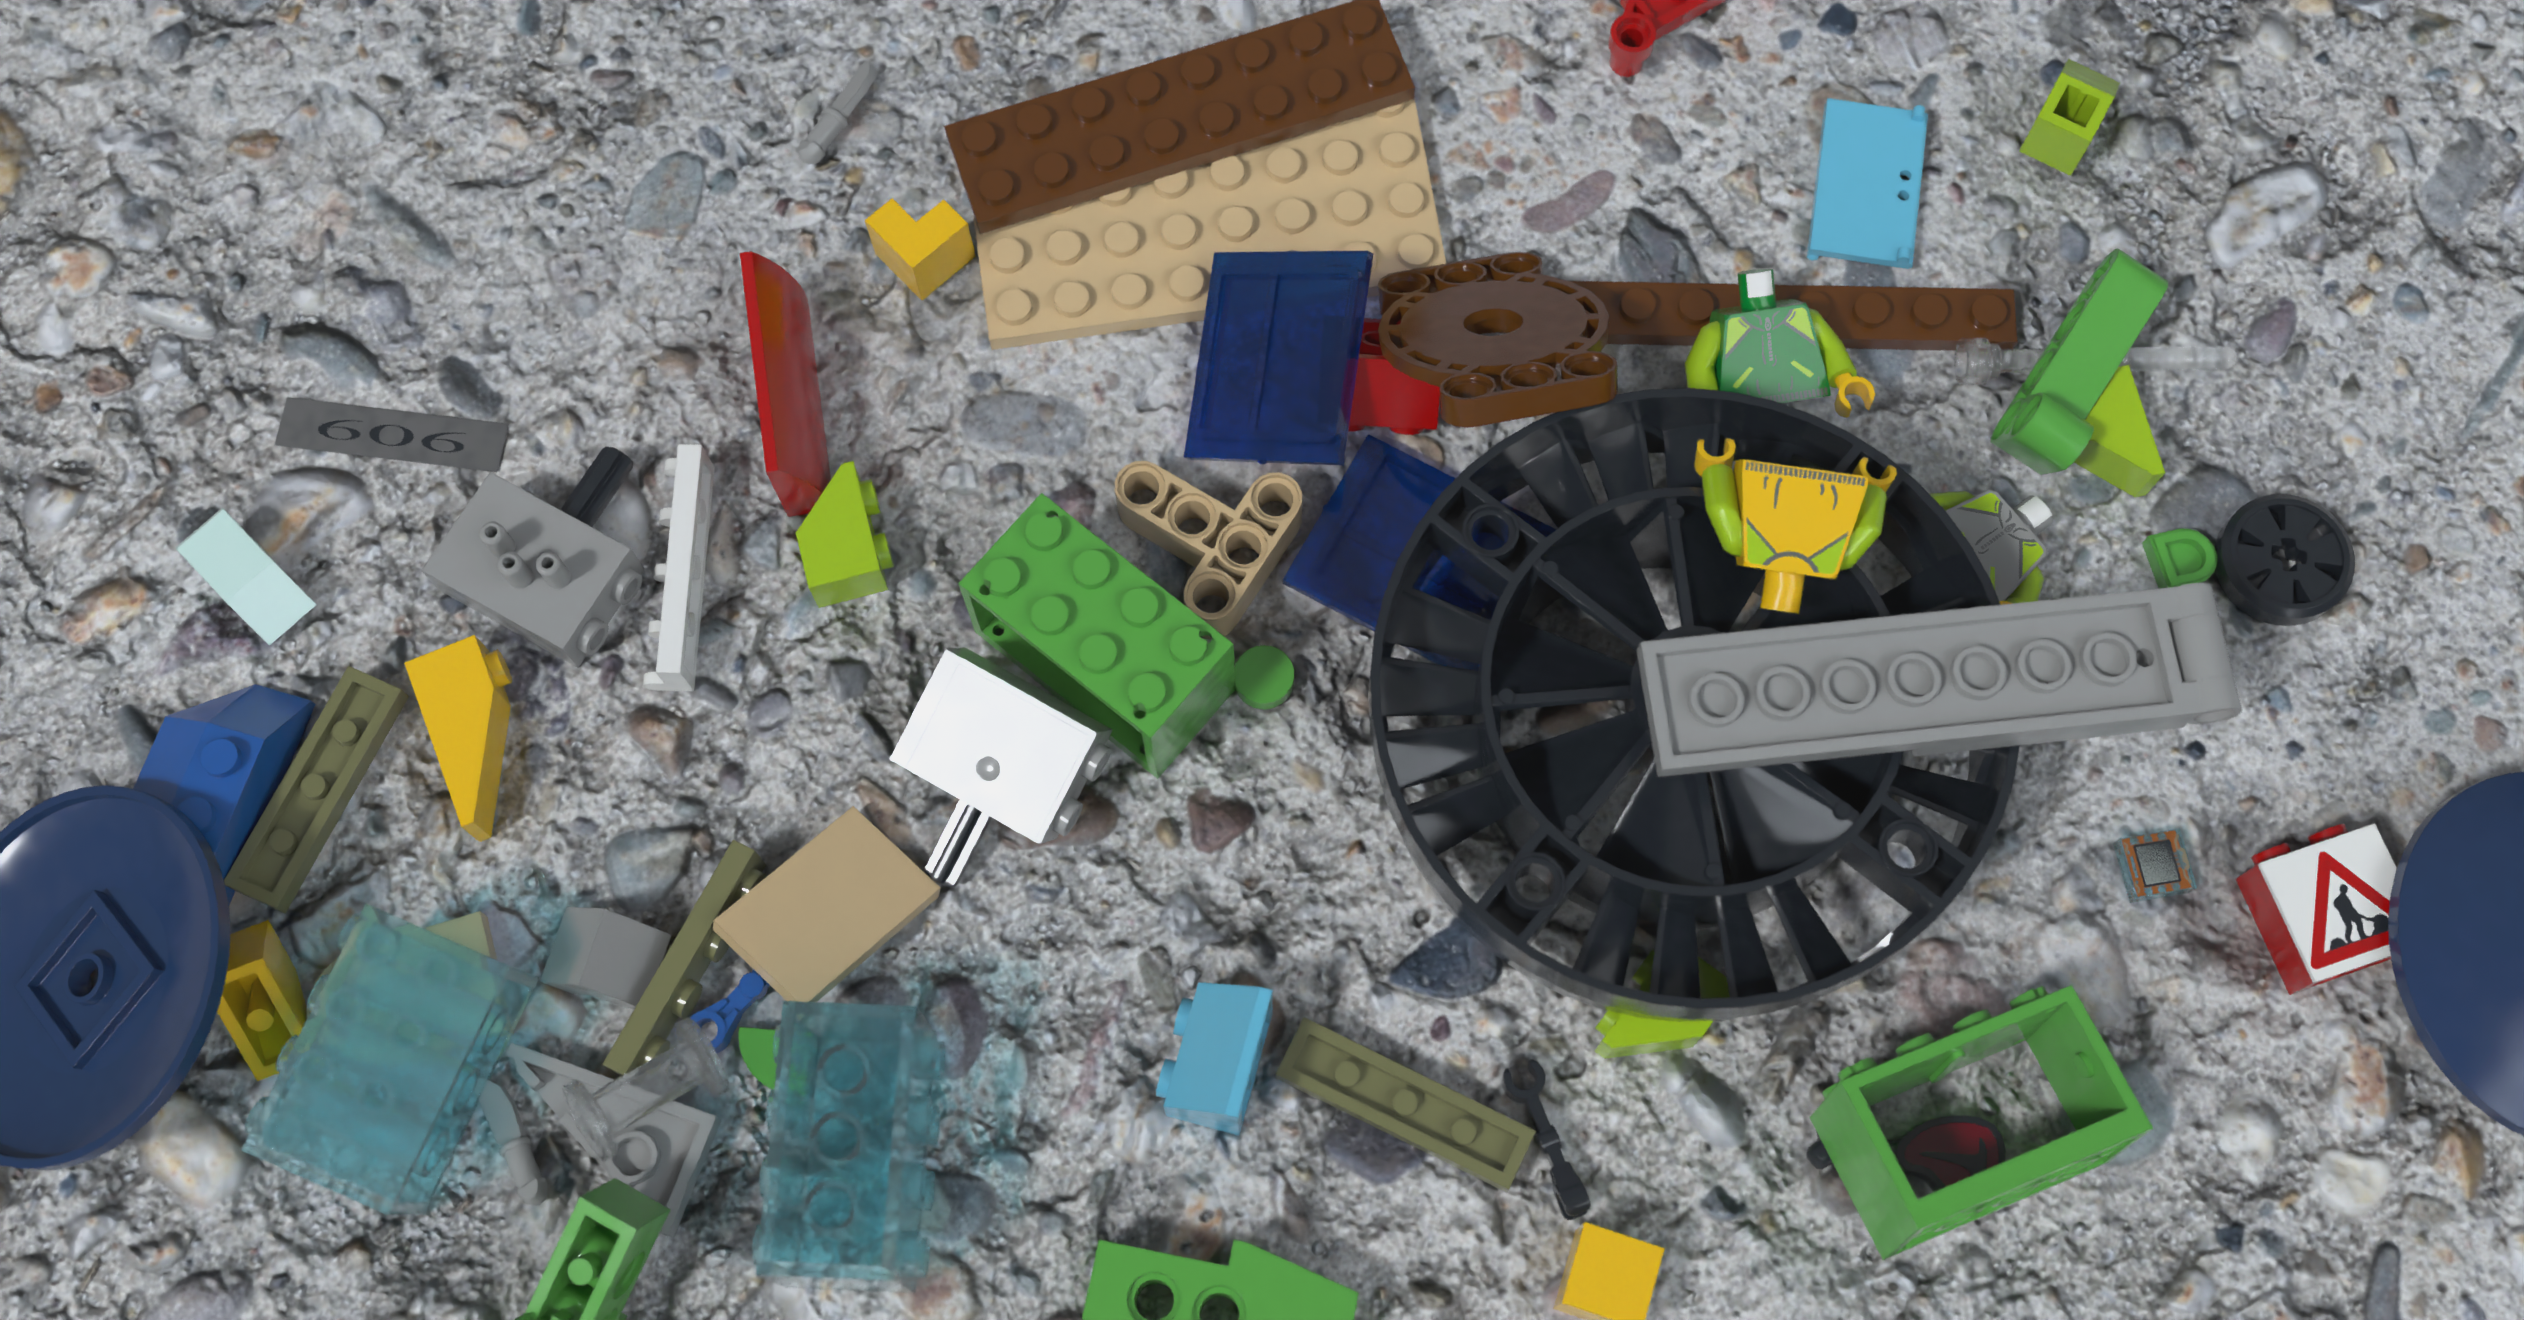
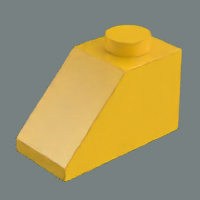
M269 920L230 934V952L226 981L217 1013L256 1080L260 1081L319 1058L320 1051L313 1043L308 1030L307 1005L296 968Z

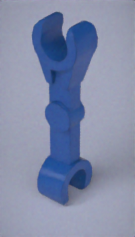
M755 970L745 974L740 979L739 985L726 998L694 1013L685 1025V1033L693 1037L704 1024L715 1022L718 1029L717 1035L714 1040L704 1047L703 1051L710 1055L718 1054L729 1045L743 1013L756 1000L765 996L770 985Z

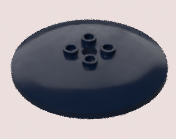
M2516 772L2488 778L2458 791L2438 805L2424 819L2403 851L2395 873L2390 894L2388 932L2392 968L2398 991L2407 1015L2429 1055L2449 1081L2472 1104L2493 1120L2511 1131L2524 1136V772Z
M107 785L75 789L49 798L34 806L0 832L1 1166L32 1171L56 1170L79 1165L111 1151L139 1131L169 1101L184 1081L210 1033L226 981L230 952L231 930L226 887L216 857L197 826L173 805L153 795L126 787ZM98 967V979L92 989L90 975Z

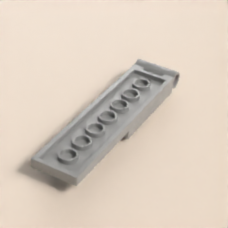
M2191 583L2170 588L1640 642L1636 650L1658 777L1912 750L1914 757L2178 729L2187 725V722L2189 724L2215 723L2233 718L2242 712L2213 587L2208 583Z

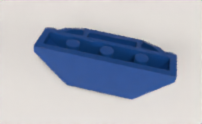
M255 684L167 715L163 720L133 790L162 799L184 813L197 826L209 843L224 880L284 778L316 704L308 699ZM225 886L228 904L230 905L235 891Z

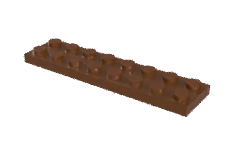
M1354 0L945 125L944 129L980 234L1414 100L1415 85L1380 1Z

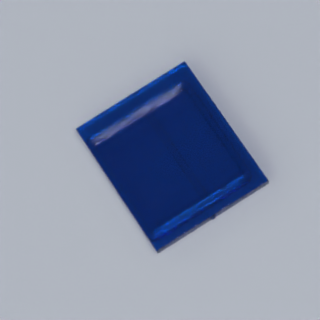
M1295 250L1283 252H1214L1184 458L1202 461L1257 462L1262 465L1266 463L1343 466L1373 253L1369 251Z
M1368 434L1330 500L1323 506L1320 517L1284 576L1283 584L1375 632L1383 596L1400 554L1417 524L1438 496L1456 478ZM1500 501V503L1545 537H1548L1557 530ZM1481 533L1473 538L1479 547L1486 550L1499 549L1504 545L1502 540L1492 533ZM1442 555L1427 575L1419 589L1490 621L1500 599L1444 555ZM1403 646L1438 665L1478 671L1479 668L1477 663Z

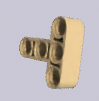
M1135 461L1125 465L1118 472L1115 479V497L1121 521L1129 529L1196 568L1187 580L1184 588V605L1223 636L1228 635L1236 627L1302 524V491L1298 483L1289 475L1280 472L1260 476L1251 485L1237 508L1233 510L1167 470L1148 461ZM1140 489H1148L1157 494V497L1147 504H1135L1128 499L1133 492ZM1270 501H1281L1287 504L1290 510L1281 516H1270L1265 514L1260 508ZM1193 518L1203 520L1208 524V527L1198 534H1187L1178 528L1183 521ZM1239 548L1252 549L1259 555L1254 562L1249 564L1235 563L1228 556ZM1209 595H1216L1227 602V605L1216 613H1206L1196 607L1197 602L1201 598ZM1203 636V638L1212 639L1209 636Z

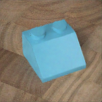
M1198 982L1194 1000L1186 997L1182 998L1173 1034L1182 1036L1183 1039L1177 1060L1165 1059L1156 1089V1096L1166 1098L1163 1106L1166 1116L1240 1136L1273 1015V990L1257 986Z

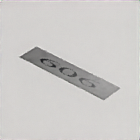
M287 397L274 445L498 472L509 424Z

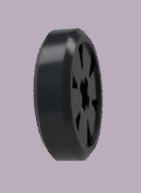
M2271 494L2246 503L2223 525L2214 545L2217 554L2215 573L2227 597L2244 613L2268 624L2296 626L2320 618L2344 597L2350 588L2354 576L2355 555L2350 538L2343 526L2322 506L2295 495ZM2279 549L2284 550L2287 560L2295 561L2296 563L2288 571L2283 570L2281 560L2272 558V555Z

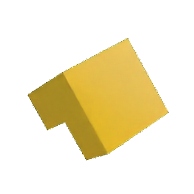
M893 198L865 219L875 254L921 301L976 257L968 223L944 199L918 221H915Z
M1584 1222L1575 1230L1553 1309L1585 1320H1645L1665 1248Z

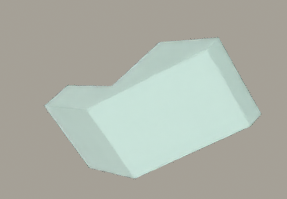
M221 508L175 547L219 596L269 646L316 606V603L276 564L268 553L224 508Z

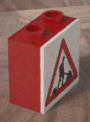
M2344 823L2335 825L2309 836L2308 840L2311 845L2293 852L2288 843L2274 846L2252 856L2251 859L2255 866L2235 879L2289 995L2391 960L2388 914L2390 894L2397 868L2375 823L2348 832Z

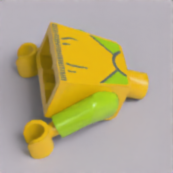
M1725 438L1723 456L1714 457L1706 453L1704 450V439H1700L1697 442L1694 466L1696 472L1702 477L1706 512L1723 550L1736 556L1737 565L1766 569L1760 608L1799 613L1805 575L1836 579L1839 570L1852 568L1881 535L1887 499L1886 491L1897 475L1894 466L1888 465L1880 479H1875L1868 474L1866 470L1868 458L1866 457L1860 460L1852 474L1751 460L1735 461L1733 471L1732 464L1736 447L1734 440Z

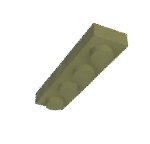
M347 667L224 879L225 886L286 914L408 700L409 696L402 689L353 667Z
M734 839L732 840L603 1062L604 1066L616 1074L640 1086L646 1074L653 1075L664 1062L670 1048V1041L667 1040V1037L679 1017L684 1019L693 1011L702 993L703 986L699 982L711 961L715 963L720 961L730 947L713 930L714 919L766 878V874L762 873L766 864L755 850Z
M1303 1017L1275 1074V1078L1505 1192H1508L1536 1132Z

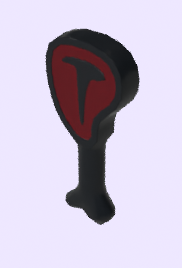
M1953 1115L1934 1118L1914 1126L1903 1136L1893 1140L1886 1139L1903 1173L1923 1179L1933 1192L2006 1162L2003 1136L1993 1123L1981 1117ZM1817 1133V1141L1807 1149L1806 1157L1815 1168L1824 1169L1833 1164Z

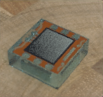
M2180 828L2119 838L2113 843L2130 903L2191 893L2197 888Z

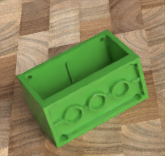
M1043 493L1031 503L958 583L974 631L1057 699L1113 729L1108 740L1157 779L1235 691L1234 644ZM998 628L1004 629V633L1000 636H996L995 630ZM1209 636L1212 640L1207 643V639H1202V637ZM1143 747L1145 749V754L1142 753Z
M2072 985L2048 994L2044 986L2034 990L2031 989L2009 1002L2012 1010L1993 1018L1988 1009L1978 1011L1952 1026L1954 1034L1938 1041L1934 1040L1931 1033L1918 1036L1895 1050L1897 1058L1877 1065L1874 1057L1860 1060L1858 1063L1838 1073L1840 1082L1835 1083L1822 1092L1825 1100L1809 1118L1883 1260L2107 1164L2153 1129ZM2027 1041L2076 1131L1917 1199L1869 1106L1926 1082L1936 1083L1950 1072Z

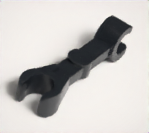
M1530 1059L1527 1065L1535 1079L1534 1087L1528 1090L1517 1088L1512 1082V1075L1509 1069L1506 1068L1502 1076V1088L1509 1099L1516 1103L1525 1104L1536 1130L1534 1135L1539 1149L1543 1155H1546L1551 1167L1549 1173L1558 1207L1563 1218L1570 1221L1586 1215L1591 1203L1581 1179L1574 1171L1570 1162H1565L1561 1152L1562 1145L1554 1125H1550L1540 1101L1539 1095L1545 1084L1544 1069L1539 1062Z

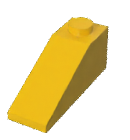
M472 635L404 662L460 825L477 841L482 842L492 837L511 710L504 686L512 683V677L501 652L498 649L490 652L475 635Z

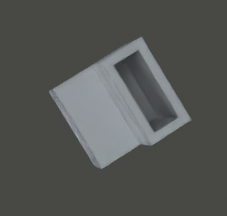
M566 907L540 982L572 994L595 996L624 1008L635 1009L663 961L671 934L605 908Z

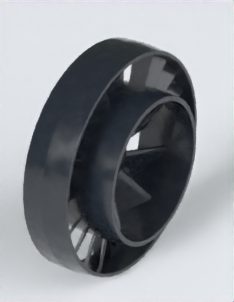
M1677 388L1648 389L1616 394L1612 400L1599 405L1553 413L1534 421L1498 442L1472 462L1438 496L1417 524L1396 562L1383 596L1374 633L1368 699L1370 736L1376 769L1389 811L1412 860L1434 894L1467 931L1489 951L1523 975L1559 994L1596 1008L1638 1018L1676 1022L1723 1021L1776 1012L1821 998L1854 983L1889 961L1930 926L1963 890L1986 855L2003 819L2016 774L2020 745L1970 750L1967 780L1900 765L1904 751L1710 771L1733 885H1729L1724 876L1706 772L1658 777L1655 758H1653L1597 856H1593L1580 846L1577 837L1648 748L1653 750L1638 658L1634 666L1529 624L1540 612L1558 598L1564 596L1636 651L1640 642L1728 633L1752 593L1754 592L1762 597L1766 569L1737 565L1736 556L1723 550L1706 512L1702 477L1696 472L1694 466L1697 442L1700 439H1704V450L1706 453L1714 457L1723 456L1725 438L1734 440L1736 447L1733 461L1751 460L1852 474L1860 460L1866 457L1868 458L1866 470L1875 479L1881 478L1888 465L1894 466L1897 472L1895 479L1886 491L1887 499L1883 526L1878 539L1903 564L1912 577L1880 596L1856 563L1852 568L1839 570L1836 579L1805 575L1799 613L1763 609L1759 606L1740 632L2001 605L1993 584L1971 544L1948 513L1912 476L1890 458L1852 433L1813 414L1772 400L1735 392ZM1649 453H1665L1667 488L1654 489ZM1595 461L1608 498L1607 502L1598 505L1581 464ZM1529 485L1558 529L1548 537H1545L1505 507L1500 501ZM1481 533H1492L1498 536L1504 545L1499 549L1486 550L1479 547L1473 538ZM1442 555L1500 598L1491 621L1419 590L1427 575ZM1642 569H1672L1681 627L1671 630L1667 629ZM1395 644L1477 663L1479 668L1478 671L1395 658L1393 657ZM1625 700L1624 707L1626 713L1504 753L1500 741L1501 711ZM1387 716H1472V724L1389 731ZM1474 769L1478 771V780L1408 805L1401 793V789ZM1889 791L1958 821L1952 843L1889 797L1887 792ZM1496 822L1498 828L1517 855L1476 903L1445 869L1437 856ZM1888 843H1900L1906 846L1912 852L1915 859L1914 867L1905 868L1897 865L1890 858ZM1837 857L1910 912L1883 940L1852 962L1849 961L1801 890L1824 872ZM1524 876H1536L1547 885L1549 897L1540 902L1528 901L1518 893L1515 882ZM1567 899L1596 913L1573 969L1530 946ZM1772 906L1776 908L1808 981L1792 989L1780 992L1778 991L1753 919V915ZM1636 926L1657 929L1649 992L1623 987ZM1719 926L1730 998L1701 999L1696 930Z

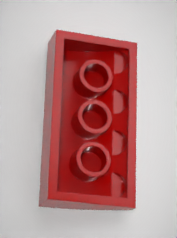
M755 252L740 253L766 473L788 517L809 514L831 481L808 298L797 280L781 266Z

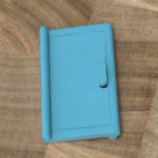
M1827 98L1823 111L1807 249L1808 260L1815 261L1819 256L1904 269L1913 267L1928 114L1925 112L1924 106L1917 105L1914 106L1913 110ZM1900 175L1907 176L1909 180L1902 179Z

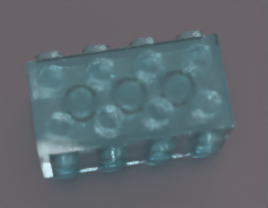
M365 903L360 915L354 914L342 929L337 944L341 953L330 975H323L309 995L307 1009L311 1013L299 1036H292L281 1050L276 1063V1071L280 1072L269 1096L262 1097L252 1108L245 1124V1133L249 1134L241 1150L384 1214L425 1215L478 1106L479 1099L488 1081L491 1079L540 977L402 917Z
M783 1001L781 1024H778L776 1027L773 1043V1057L775 1064H777L774 1090L770 1091L767 1103V1127L770 1130L768 1156L764 1157L760 1172V1194L763 1197L761 1224H758L756 1227L753 1242L754 1265L757 1266L756 1275L784 1288L915 1293L917 1278H926L929 1268L930 1241L927 1237H921L920 1230L922 1211H932L934 1203L935 1173L934 1171H927L926 1156L927 1145H937L939 1139L940 1107L932 1106L931 1094L933 1080L943 1079L944 1041H937V1031L932 1029L917 1006Z

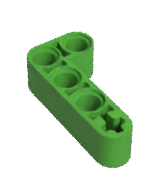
M2116 248L2110 252L2092 274L2001 417L1991 435L1990 442L2040 475L2060 472L2073 464L2087 446L2094 431V426L2085 421L2087 415L2167 290L2168 281L2122 250Z

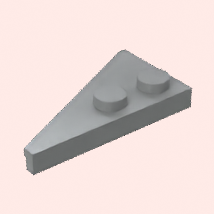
M510 1042L505 1055L509 1056V1061L516 1068V1072L557 1114L560 1122L591 1157L595 1158L608 1172V1176L611 1179H619L670 1209L660 1233L673 1238L722 1120L715 1115Z

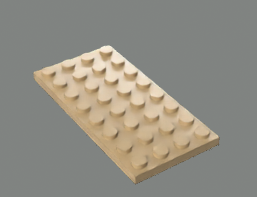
M1415 97L1414 100L986 233L980 234L973 215L988 335L992 350L1379 296V280L1388 274L1446 264Z

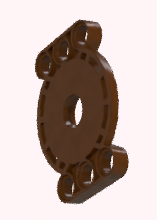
M1510 252L1388 274L1378 282L1380 314L1382 315L1378 333L1382 355L1395 369L1404 374L1440 387L1442 419L1450 425L1465 428L1478 427L1599 405L1612 400L1618 393L1617 361L1611 355L1601 352L1607 344L1609 334V314L1604 303L1591 291L1573 282L1543 275L1542 259L1535 254ZM1486 333H1507L1495 336L1481 335Z

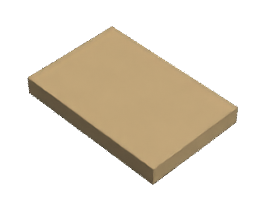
M852 806L714 919L713 930L802 1016L939 897L941 887L861 812Z

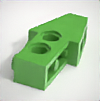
M613 1178L580 1196L525 1313L514 1320H626L627 1315L622 1313V1310L667 1219L670 1209L617 1178Z
M1099 1240L1082 1320H1148L1139 1314L1137 1300L1141 1291L1152 1284L1164 1285L1174 1295V1305L1171 1312L1160 1320H1201V1312L1204 1305L1216 1297L1228 1298L1236 1304L1239 1310L1238 1320H1354L1359 1292L1244 1241H1233L1229 1266Z

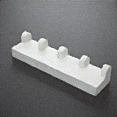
M678 444L677 458L665 460L664 474L675 479L672 508L661 509L659 523L670 527L667 561L654 567L653 578L656 581L664 582L661 620L650 621L648 636L659 639L656 672L644 673L643 687L649 690L694 691L715 469L702 445Z

